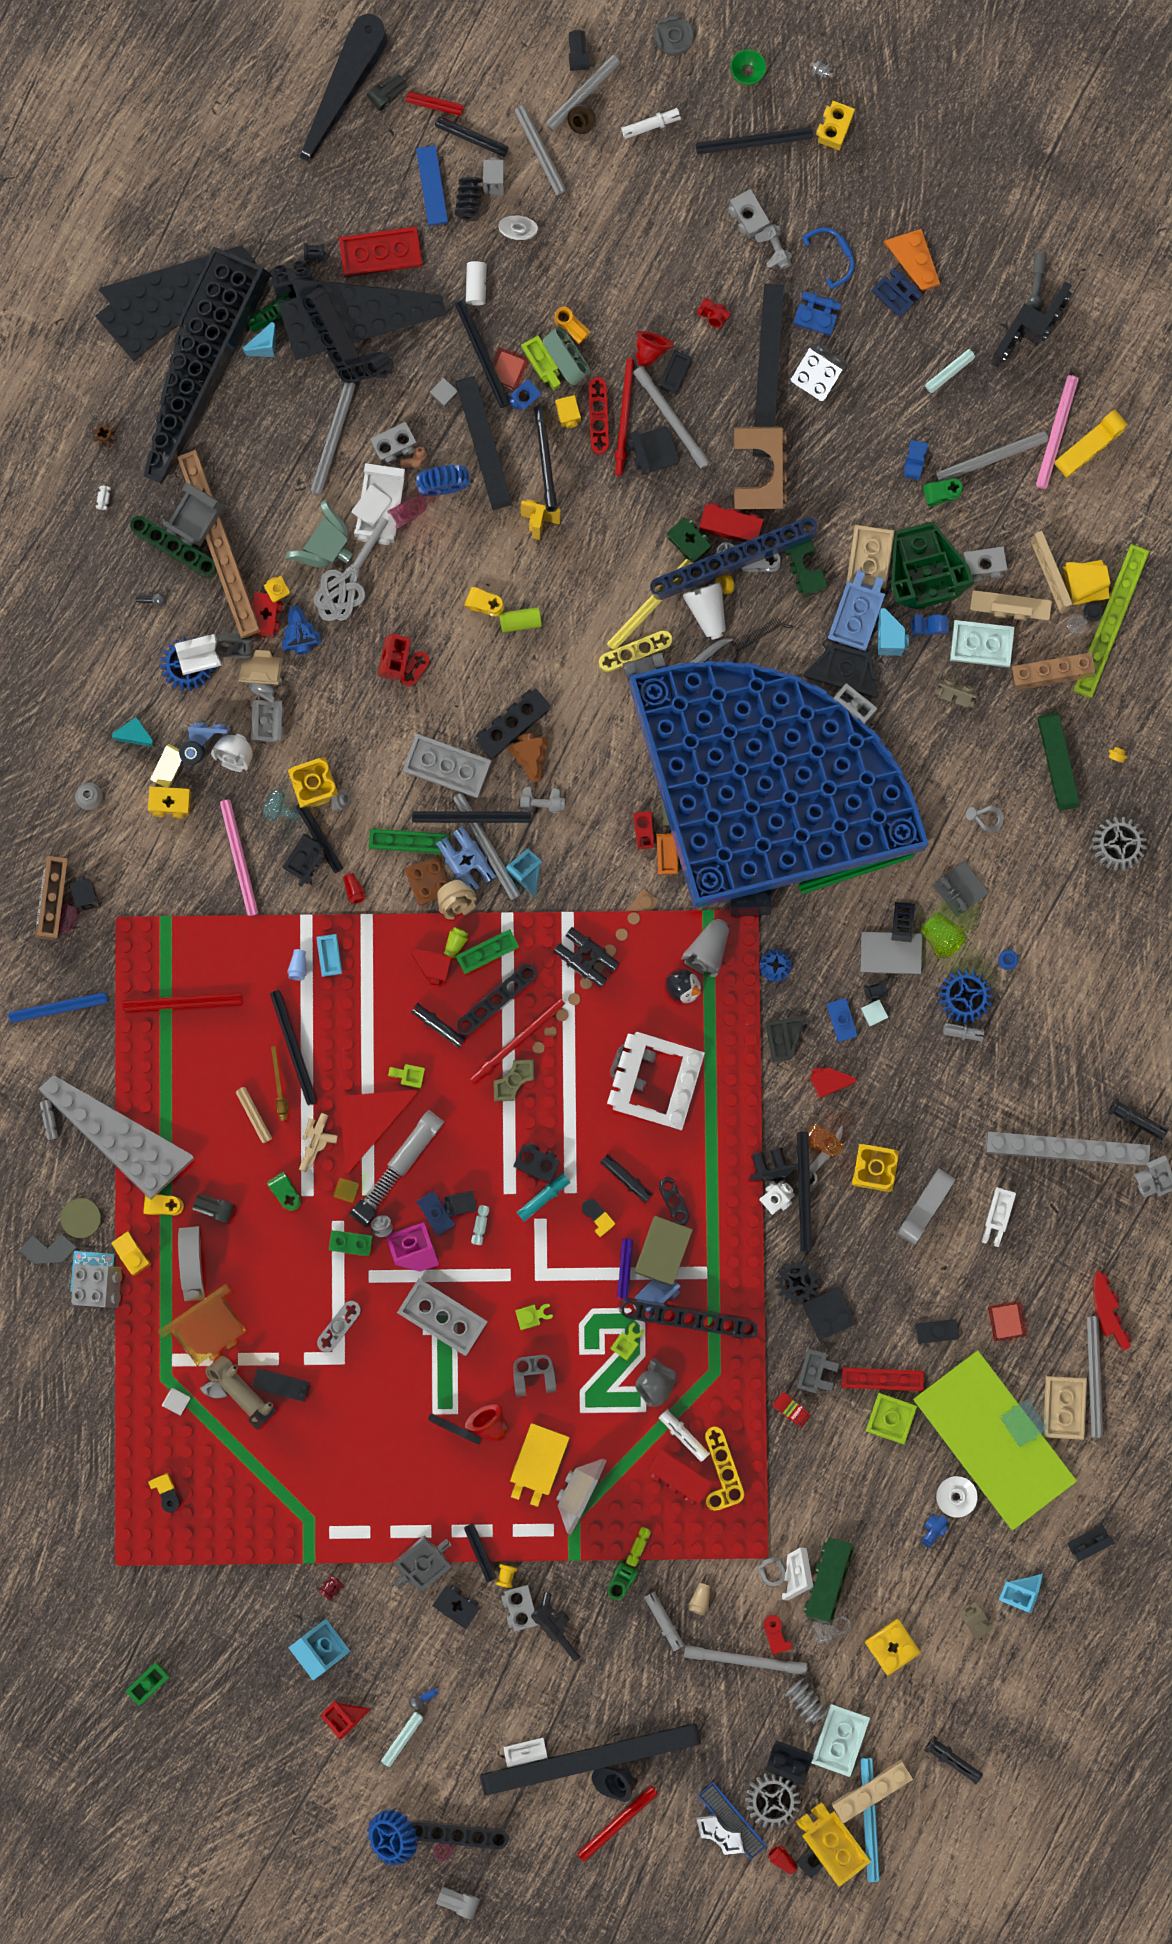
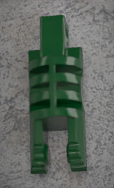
M285 294L273 301L272 305L269 304L267 307H264L263 311L259 310L251 317L248 323L250 329L256 332L268 326L269 323L279 320V317H282L278 302L290 299L291 296Z

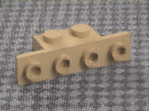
M974 590L972 592L970 610L994 613L995 617L1006 618V615L1014 616L1016 620H1026V618L1049 620L1052 601Z

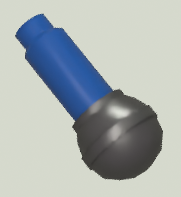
M431 1689L420 1696H412L409 1699V1706L414 1710L420 1709L424 1702L438 1694L437 1689Z

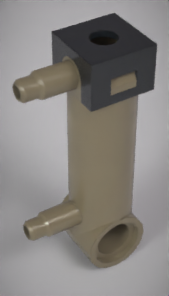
M220 1356L206 1368L207 1377L213 1383L219 1384L250 1417L248 1421L258 1430L271 1419L277 1410L268 1400L264 1403L236 1373L238 1370L237 1365H233L225 1356Z

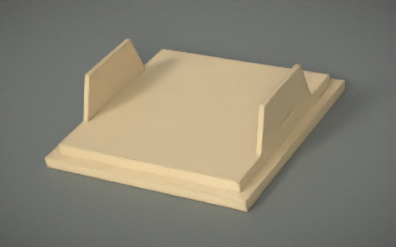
M255 650L252 658L242 659L238 682L279 685L283 658L273 657L269 650Z

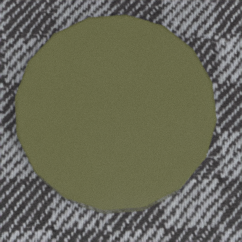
M76 1198L69 1201L63 1207L61 1224L70 1236L87 1238L98 1230L101 1224V1213L98 1206L92 1201L85 1198Z

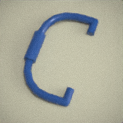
M821 227L802 236L807 247L811 245L808 238L821 232L831 233L838 239L837 241L850 262L849 271L842 279L835 283L830 278L826 279L829 287L834 289L851 278L854 272L855 261L853 252L845 238L831 228Z

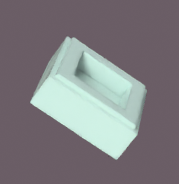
M880 1000L861 1008L869 1027L888 1018Z

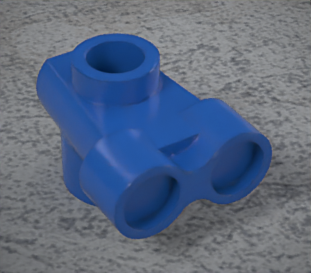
M934 1513L924 1526L929 1531L921 1541L926 1547L931 1548L938 1535L943 1537L949 1528L946 1525L948 1519L942 1515L938 1517Z

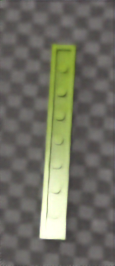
M1133 544L1130 545L1088 653L1092 652L1095 677L1077 680L1073 689L1074 692L1092 698L1150 551Z

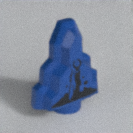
M298 605L291 606L288 615L289 626L285 629V638L282 639L283 651L295 650L296 655L312 652L311 646L322 643L320 634L314 630L311 623L306 621L305 613Z

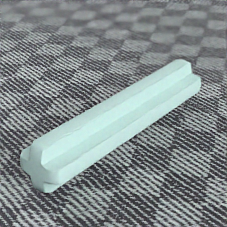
M970 349L965 351L925 385L926 389L933 393L975 358L974 353Z
M414 1712L382 1758L381 1762L387 1767L392 1765L423 1720L422 1715Z

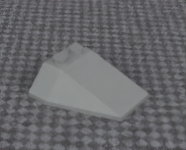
M600 1459L577 1467L574 1472L569 1471L565 1480L568 1485L565 1490H560L556 1498L559 1501L558 1508L568 1534H572L607 1460Z

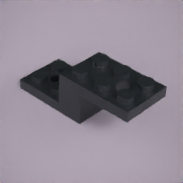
M1067 282L1063 284L1045 315L1024 303L995 351L991 364L998 367L1000 362L1004 364L1012 349L1010 345L1014 347L1020 336L1037 346L1040 341L1045 342L1052 329L1050 324L1055 325L1062 312L1060 308H1065L1070 300L1072 285Z

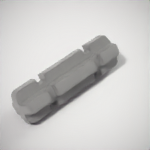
M49 1100L40 1102V1107L43 1111L44 1126L47 1129V1139H57L58 1133L55 1130L54 1113L51 1111L52 1104Z

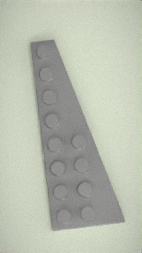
M54 1075L39 1088V1091L150 1200L194 1160V1157L188 1152Z

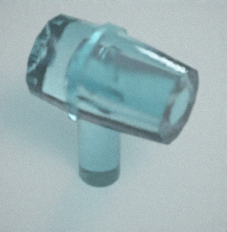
M277 790L271 791L267 802L264 804L263 816L269 820H278L279 815L296 820L298 813L283 807L285 794Z

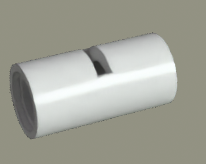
M473 261L467 263L466 304L484 305L486 303L485 283L487 264L484 262Z

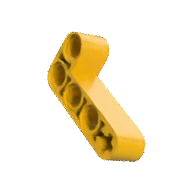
M1114 409L1103 418L1098 426L1060 456L1054 464L1066 478L1070 477L1123 433L1128 426L1127 422Z
M711 1427L706 1431L705 1439L722 1489L709 1493L706 1497V1504L711 1510H720L741 1502L744 1498V1491L723 1431L718 1427ZM712 1430L720 1433L717 1439L719 1444L723 1442L724 1446L712 1449L711 1446L716 1445L713 1439H709ZM718 1450L726 1451L727 1458L724 1461L716 1459L715 1454ZM726 1469L733 1471L734 1476L730 1481H726L722 1477V1473ZM736 1488L740 1491L739 1499H730L729 1492L731 1489ZM713 1495H718L721 1498V1504L717 1507L710 1505L709 1500Z

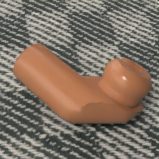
M418 447L412 458L401 459V469L420 467L427 457L425 448Z

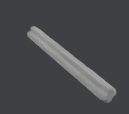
M612 55L547 121L548 127L555 130L567 118L571 108L581 104L620 64V60L615 55Z
M525 106L517 107L515 113L556 195L564 193L566 191L565 186Z

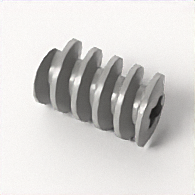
M802 1678L790 1687L784 1696L792 1695L790 1703H798L795 1710L802 1708L803 1711L800 1716H808L805 1723L813 1722L814 1724L827 1714L829 1710H821L824 1703L816 1704L819 1697H811L814 1690L806 1691L809 1684H801L804 1679Z

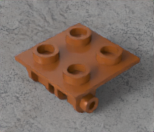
M439 856L404 868L410 887H412V892H414L417 903L420 906L438 899L437 893L439 889L449 882Z

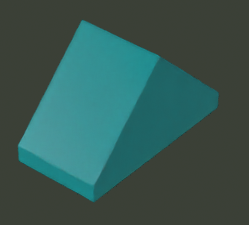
M136 717L112 734V738L115 741L154 747L153 740Z

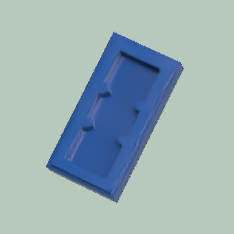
M846 998L827 1003V1009L837 1041L842 1042L857 1037Z

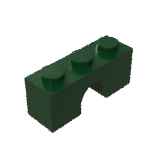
M795 535L788 537L786 539L791 540L795 537ZM812 540L785 550L786 556L790 555L792 563H789L792 575L796 574L798 582H795L799 594L802 593L803 598L827 590L822 569L811 571L803 565V559L815 552Z

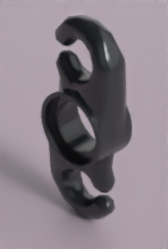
M665 1177L660 1181L659 1190L666 1207L671 1212L672 1218H676L680 1212L685 1215L682 1221L674 1220V1223L683 1226L689 1221V1211L682 1195L678 1192L677 1185H673L671 1190L664 1188L665 1183L670 1182L673 1184L675 1182L673 1178ZM671 1196L679 1197V1206L671 1207L668 1200Z

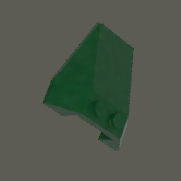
M934 522L894 532L891 588L898 605L913 609L955 600L974 585L969 565Z

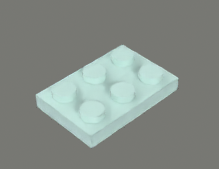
M955 620L950 661L1010 667L1014 627Z
M831 1704L811 1763L850 1777L870 1717Z

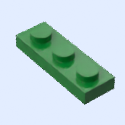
M509 929L457 955L456 958L464 974H467L518 949L519 946Z

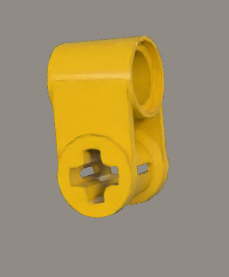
M476 587L470 588L464 604L466 608L493 617L503 613L504 605L499 596ZM495 602H497L498 607H495L493 610L491 608V605H494Z
M157 1194L150 1200L145 1195L143 1214L179 1215L184 1209V1203L180 1198ZM174 1202L177 1204V1208H169V1205Z

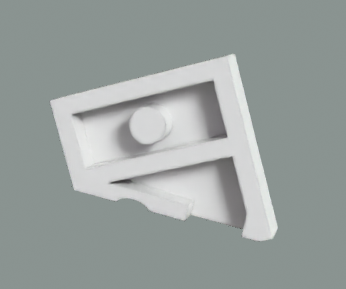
M800 1547L787 1556V1570L784 1580L788 1581L787 1593H782V1600H790L813 1587L807 1548Z

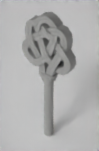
M381 518L354 564L346 568L344 573L336 569L323 573L321 588L313 598L314 604L318 607L319 615L323 620H346L351 615L353 607L360 605L364 601L366 592L364 587L357 582L360 567L389 521L387 519ZM351 575L350 582L346 583V579ZM330 576H335V577H336V578H334L333 580H331L330 582H328V578H329ZM337 584H339V587H338V588H336V589H334L333 591L329 592V590H330L331 588H333L334 586H336ZM346 590H349L347 602H345ZM356 590H357L358 593H359V596H358V598L355 600V592H356ZM339 594L338 603H334L333 598ZM326 610H330L331 614H327Z

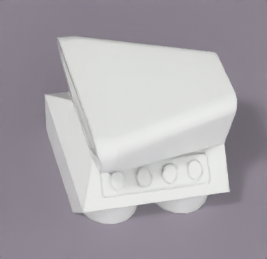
M215 634L175 644L183 675L223 665L215 651L217 645Z

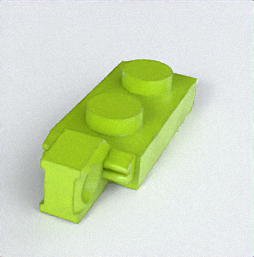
M539 336L522 344L521 348L540 380L544 384L548 382L553 391L558 389L561 384L557 378L560 375L558 367Z

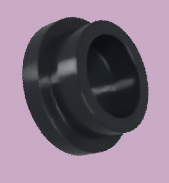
M1098 602L1087 603L1083 609L1084 617L1091 622L1098 621L1103 616V607Z

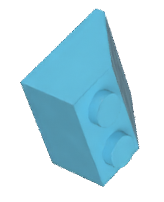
M881 608L878 615V655L902 656L904 650H907L909 635L905 634V628L885 608Z
M327 1619L323 1620L288 1647L312 1680L316 1679L350 1652Z

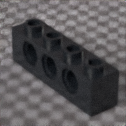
M536 688L533 691L529 689L525 692L518 704L515 702L506 709L507 713L503 717L499 715L491 722L492 726L488 730L484 728L476 735V744L491 761L552 710V706ZM524 706H531L533 712L525 715L522 712V708ZM509 719H516L518 721L517 726L514 728L508 727L506 723ZM494 732H501L503 735L499 741L493 740L491 736Z

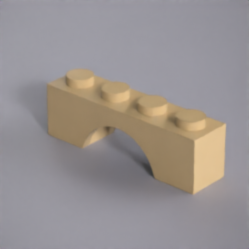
M899 1760L883 1770L868 1783L854 1791L848 1792L832 1802L831 1805L841 1821L845 1823L913 1779L903 1762Z

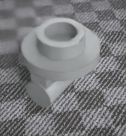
M343 789L337 790L338 795L331 798L332 811L347 809L350 803L348 793Z

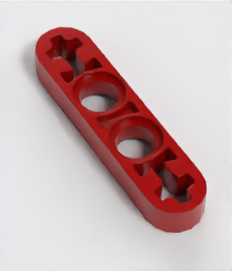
M595 377L589 382L591 449L596 455H603L609 448L607 385L604 379ZM598 382L600 386H603V388H600V396L604 395V398L596 397V389L592 388V386H595V383ZM600 401L604 404V408L602 411H595L593 404ZM596 421H602L605 424L602 431L594 429L593 425ZM606 434L605 437H601L602 444L606 446H603L602 450H598V447L594 446L598 443V436Z

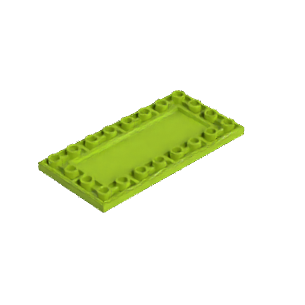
M978 1350L913 1399L1012 1531L1077 1482Z

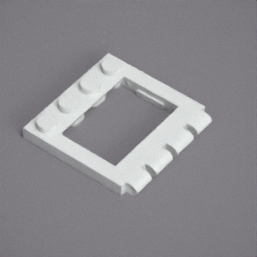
M635 1032V1035L628 1034L624 1047L630 1049V1052H622L618 1067L624 1068V1072H616L612 1085L619 1089L618 1092L611 1090L607 1104L613 1105V1110L682 1130L705 1053L639 1032ZM646 1046L653 1047L654 1050L670 1055L675 1054L683 1057L666 1115L640 1105L629 1104Z

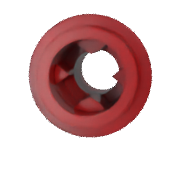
M354 873L345 875L343 880L347 900L352 905L363 902L366 899V892Z
M774 1846L767 1855L770 1863L789 1875L793 1874L798 1867L783 1846Z

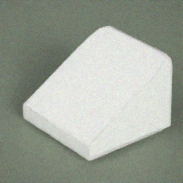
M171 1388L162 1406L181 1416L190 1397L175 1388Z

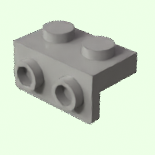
M262 700L252 701L251 741L274 743L281 740L284 732L283 726H281L284 715L282 701L277 700L274 703Z

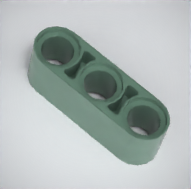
M557 326L543 338L545 348L570 384L576 385L590 373L588 364L565 329Z

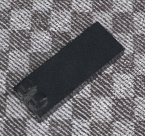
M257 1368L252 1388L306 1402L311 1382Z

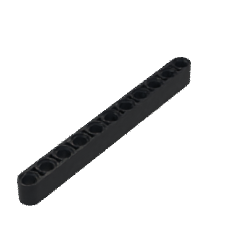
M697 1723L515 1767L483 1773L479 1777L483 1795L486 1796L676 1751L702 1743Z

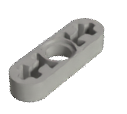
M348 1301L339 1310L318 1338L317 1345L321 1351L330 1352L340 1342L361 1313L358 1303ZM353 1305H355V1311L357 1313L355 1315L351 1314L348 1317V1319L351 1320V1322L348 1324V1322L344 1318H341L339 1316L341 1315V1313H343L344 1316L348 1313V1310L346 1309L347 1306L352 1307ZM339 1320L345 1324V1329L340 1333L333 1329L334 1323ZM330 1329L334 1335L339 1337L337 1340L334 1337L331 1339V1347L323 1348L322 1339L329 1338L330 1334L327 1332Z

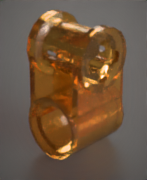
M810 1124L807 1129L809 1133V1147L818 1149L830 1156H836L842 1151V1143L834 1134L816 1124Z

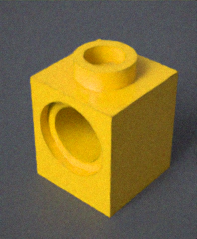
M575 395L555 400L561 427H576L581 422V416Z

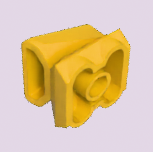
M1102 560L1087 563H1066V566L1063 567V577L1072 605L1109 599L1110 579L1107 566L1103 564Z
M326 757L294 766L288 770L300 808L307 806L313 808L328 803L331 798L338 795Z
M859 1144L851 1185L886 1192L893 1191L899 1151Z

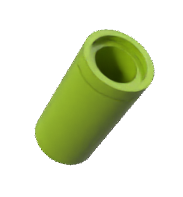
M539 607L499 613L502 633L542 627Z

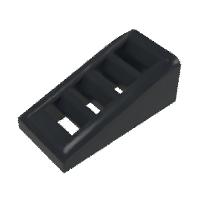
M895 902L891 940L912 941L915 904ZM898 909H910V912L898 911ZM898 915L910 916V918H898ZM897 922L909 923V925L897 924ZM897 928L908 929V932L897 931Z

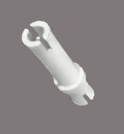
M675 108L661 114L658 112L656 116L621 127V130L626 140L658 127L664 128V125L681 120V117L679 116L678 109Z
M668 1409L658 1417L671 1430L670 1433L672 1435L675 1434L700 1462L710 1454L683 1426L684 1423L682 1421L679 1422Z

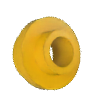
M1118 747L1108 751L1110 752L1109 758L1123 763L1128 758L1125 755L1126 751Z

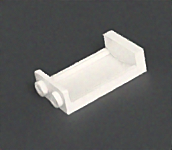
M365 463L361 497L369 486L373 485L390 497L391 501L373 527L358 517L354 535L359 541L367 542L383 517L389 522L377 541L382 545H390V543H395L406 474L405 469Z

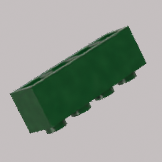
M828 1537L827 1543L824 1542L821 1554H823L822 1561L817 1563L815 1571L817 1578L816 1581H813V1587L810 1588L811 1598L810 1601H806L804 1613H806L805 1616L808 1620L832 1626L855 1549L852 1543Z

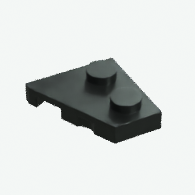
M804 1016L765 1023L772 1063L793 1059Z

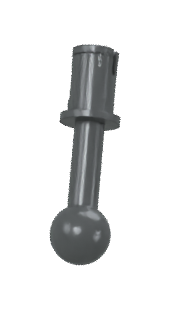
M1034 253L1033 270L1030 272L1034 274L1032 296L1027 300V305L1036 310H1040L1043 305V301L1040 298L1042 275H1046L1045 263L1047 254Z

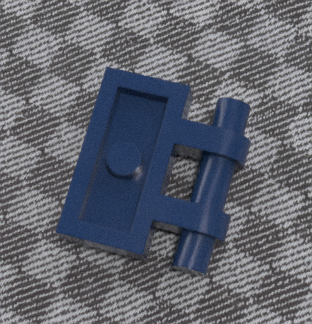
M894 267L889 273L894 279L890 281L885 276L871 292L898 318H901L914 305L910 297L913 295L919 300L923 294L918 290L919 287L910 283L905 278L906 275L902 271L899 272ZM899 283L907 290L905 293L897 287Z

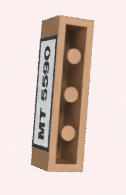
M53 856L45 858L35 938L54 941L57 939L67 858Z

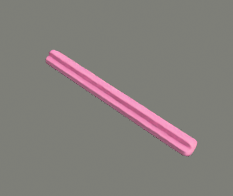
M1068 375L1037 478L1036 486L1041 489L1048 487L1077 387L1078 378L1073 375Z
M223 800L220 802L246 911L248 916L257 915L258 909L230 800Z

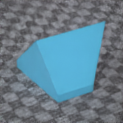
M271 322L243 347L246 356L275 357V324Z
M526 849L506 867V870L536 898L542 861L533 852Z
M1043 1574L1011 1582L1006 1581L999 1600L1031 1613L1039 1594Z

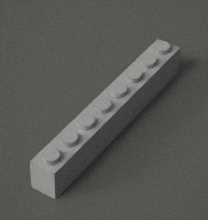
M987 1132L985 1153L1147 1167L1146 1163L1149 1162L1150 1145Z

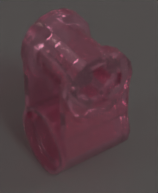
M416 496L387 510V513L391 514L397 529L422 514L427 508V503L423 497ZM413 501H415V502L418 503V505H419V510H418V511H416V510L413 509V507H412Z

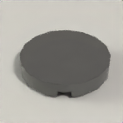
M669 16L662 19L655 30V43L664 54L679 56L687 52L692 46L694 33L691 24L687 20L679 16Z

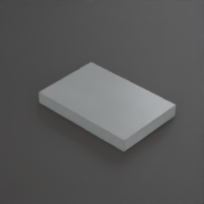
M861 932L860 973L921 974L922 934L913 933L911 942L891 940L892 933Z

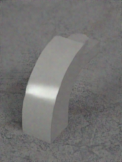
M199 1227L179 1228V1267L184 1301L205 1300Z

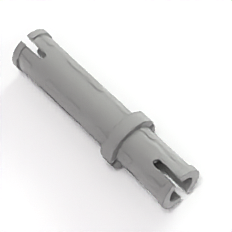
M654 1591L645 1596L644 1599L663 1631L661 1632L662 1635L666 1636L673 1652L685 1646L676 1631V1625L673 1626L656 1592Z

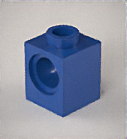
M527 379L508 396L511 399L509 403L514 409L522 411L537 399L541 393ZM520 391L527 393L528 399L526 402H522L519 399Z

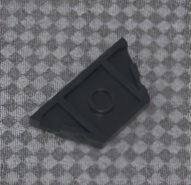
M834 643L826 649L803 676L804 678L843 688L847 683L858 693L878 698L879 695L871 654Z

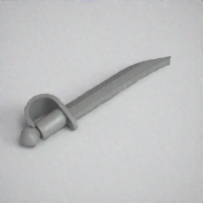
M726 638L713 643L691 662L703 663L717 650L731 642L733 638Z
M843 1126L839 1128L834 1138L811 1164L810 1179L814 1176L815 1181L810 1184V1188L817 1186L818 1177L816 1171L838 1146L842 1138Z

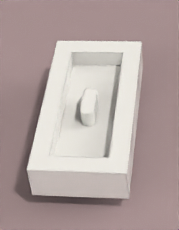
M543 1738L503 1747L508 1768L548 1759Z

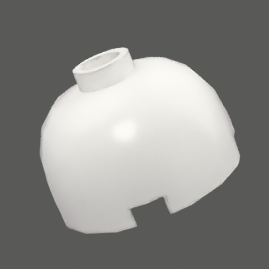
M240 734L225 735L216 742L211 755L215 760L219 758L223 761L222 766L233 771L242 772L243 769L247 771L252 760L253 751L244 736Z

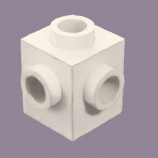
M782 1180L778 1184L775 1182L770 1184L765 1189L767 1193L759 1200L773 1215L780 1208L784 1211L792 1204L790 1200L795 1194L791 1186Z

